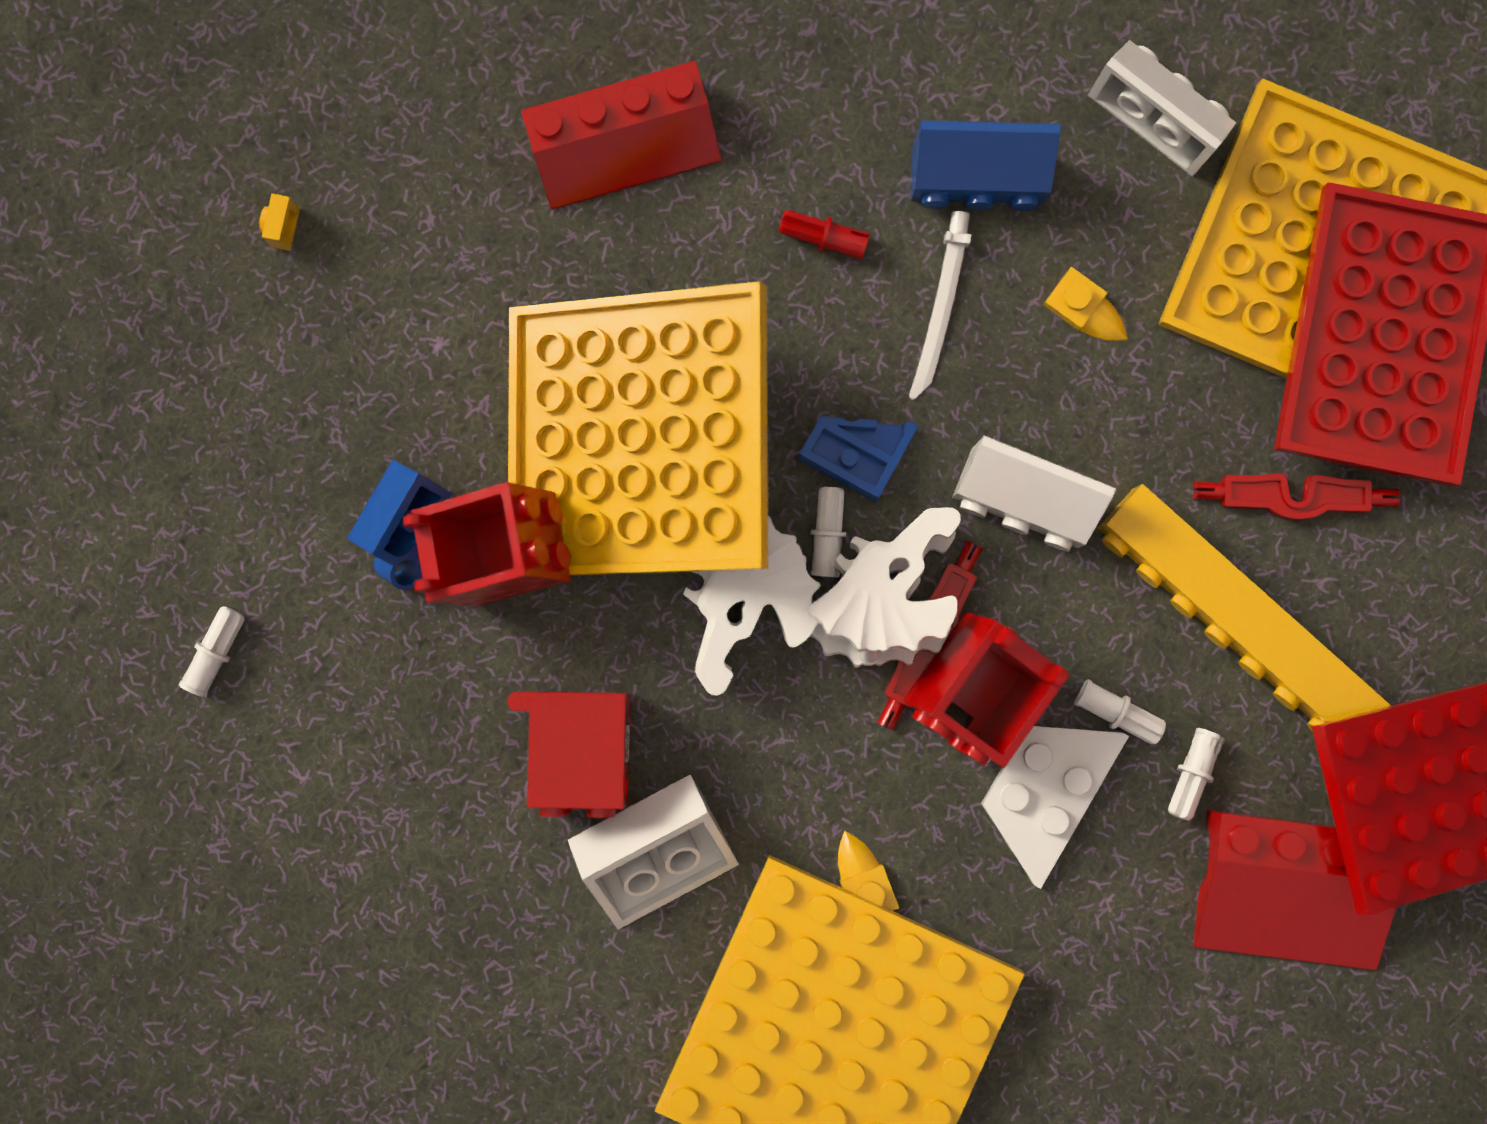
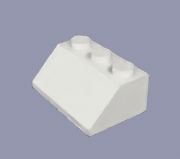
M1130 40L1108 61L1088 94L1093 100L1191 176L1216 151L1236 124L1221 104L1205 99L1194 90L1192 83L1185 76L1170 72L1158 62L1157 56L1150 49L1144 46H1137Z
M983 436L971 449L952 498L961 501L959 508L969 514L985 518L986 513L989 512L1004 518L1002 526L1011 531L1027 535L1029 529L1046 535L1045 544L1070 552L1071 546L1079 548L1086 545L1113 498L1116 488Z
M691 775L615 814V817H610L568 839L583 882L618 930L739 865L704 796Z

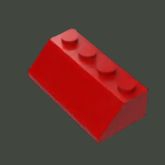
M696 61L521 110L551 210L721 162L711 113Z

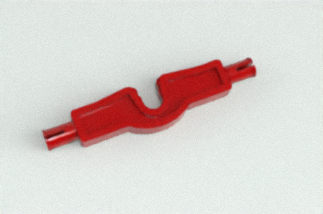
M1282 473L1253 476L1227 475L1222 478L1221 483L1198 481L1193 483V490H1210L1193 492V500H1221L1223 508L1265 509L1278 518L1292 521L1310 519L1324 512L1366 513L1371 511L1372 506L1397 508L1400 504V498H1383L1400 496L1399 489L1372 488V482L1369 480L1341 479L1323 475H1310L1304 479L1303 498L1300 502H1296L1290 497L1288 478Z
M965 541V545L955 565L948 564L937 586L927 600H935L947 596H955L957 599V614L947 638L958 624V616L976 581V576L971 572L983 548L976 545L969 560H967L975 544L970 541ZM929 650L918 651L910 666L898 660L895 671L884 691V694L889 699L876 723L885 726L893 711L886 728L892 731L895 730L894 728L905 706L911 707L904 702V699L935 657V653Z

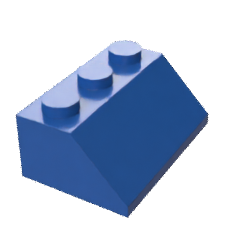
M921 120L912 147L911 201H922V206L930 209L945 208L949 205V202H966V207L973 210L990 209L993 207V203H1011V209L1017 211L1037 209L1038 204H1044L1051 194L1061 124Z

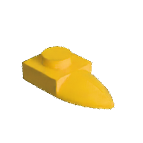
M1071 266L1043 305L1078 331L1080 330L1092 337L1115 341L1128 339L1122 318L1115 307L1105 298L1107 292Z
M844 831L838 851V868L841 877L839 881L842 888L892 911L899 909L883 865L878 863L874 854L862 841Z

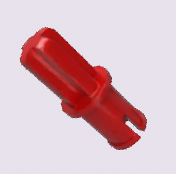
M786 210L783 213L779 225V232L781 234L819 245L817 251L822 252L823 249L856 258L857 260H862L870 232L832 222V217L830 216L824 221L791 210Z

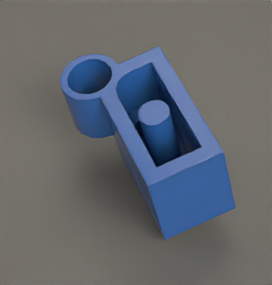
M392 460L347 539L375 556L374 570L379 577L397 589H411L415 586V581L421 580L422 571L420 560L416 557L418 555L415 530L404 526L403 517L412 514L411 510L448 500L453 493L412 469ZM402 562L401 569L395 572L396 567Z

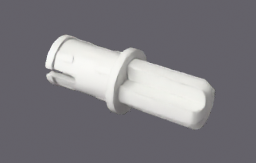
M822 487L818 493L816 530H811L810 533L814 535L811 571L813 576L840 577V571L835 566V559L840 554L842 537H846V532H842L845 492L838 487Z
M224 606L219 609L202 643L196 642L195 644L197 652L179 683L181 688L197 696L207 697L208 691L223 662H229L230 660L227 653L244 622V616L241 613Z
M1089 679L1084 682L1074 701L1075 706H1080L1110 722L1109 727L1111 729L1119 727L1150 744H1157L1165 732L1166 723L1164 720L1130 703V697L1124 696L1121 698L1092 683Z
M1196 728L1184 764L1178 765L1177 768L1182 773L1168 807V812L1171 815L1187 821L1193 818L1206 782L1213 783L1214 778L1211 774L1217 756L1224 744V737H1220L1219 734L1206 729Z

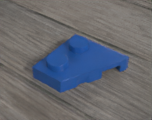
M820 416L797 459L876 503L919 425L913 422H904L903 425L877 424V420L859 419L850 422L839 417Z

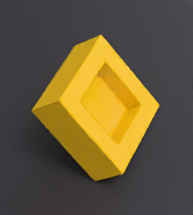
M272 193L269 207L265 206L263 208L259 222L262 238L273 248L291 251L300 208L290 197Z

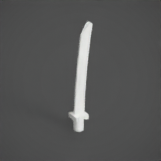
M952 212L950 229L944 236L943 244H947L927 336L909 393V397L912 400L916 399L933 380L956 293L964 249L969 246L971 234H967L970 216L967 212Z

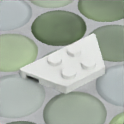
M1034 726L1005 769L1001 768L981 805L998 828L1006 844L1016 856L1033 885L1040 889L1042 888L1126 743L1128 735L1120 732Z

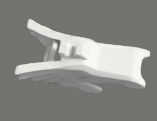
M944 507L925 510L891 542L877 540L869 542L857 536L852 539L850 548L854 549L858 556L853 560H848L841 553L835 559V566L844 576L838 584L812 603L808 609L810 617L819 622L810 637H813L820 643L825 656L842 654L847 656L854 667L857 668L861 665L872 666L875 664L881 666L890 660H899L910 666L918 651L929 650L935 654L940 652L957 614V599L955 596L911 602L908 599L920 584V576L925 567L923 559L926 554L933 550L944 554L954 541L955 530L961 520L960 513L956 509ZM899 572L893 580L890 579L889 575L891 573Z
M769 516L768 569L692 572L700 574L704 579V584L698 590H691L686 587L683 595L699 607V610L707 619L695 664V672L706 691L711 695H720L728 687L733 678L732 668L724 662L725 657L736 641L745 639L752 634L765 605L770 604L773 606L782 627L784 640L789 647H796L806 641L819 623L816 619L810 617L808 609L812 604V596L820 588V584L809 576L806 570V557L802 554L799 545L796 544V537L778 532ZM744 601L741 606V620L737 623L730 622L727 618L729 608L737 602Z

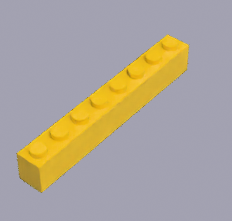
M1144 484L1133 488L1098 527L1105 534L1102 542L1109 550L1119 557H1124L1127 554L1139 565L1136 572L1146 583L1154 588L1162 585L1173 595L1170 603L1177 611L1189 619L1195 615L1207 626L1204 633L1213 643L1222 649L1230 646L1242 658L1238 664L1244 671L1257 680H1261L1264 677L1276 688L1272 694L1281 704L1292 711L1299 708L1311 719L1307 723L1311 731L1314 725L1391 706Z

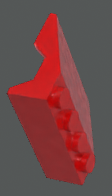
M1207 810L1206 824L1210 836L1206 877L1199 888L1193 947L1377 970L1396 907L1372 915L1356 914L1335 825Z

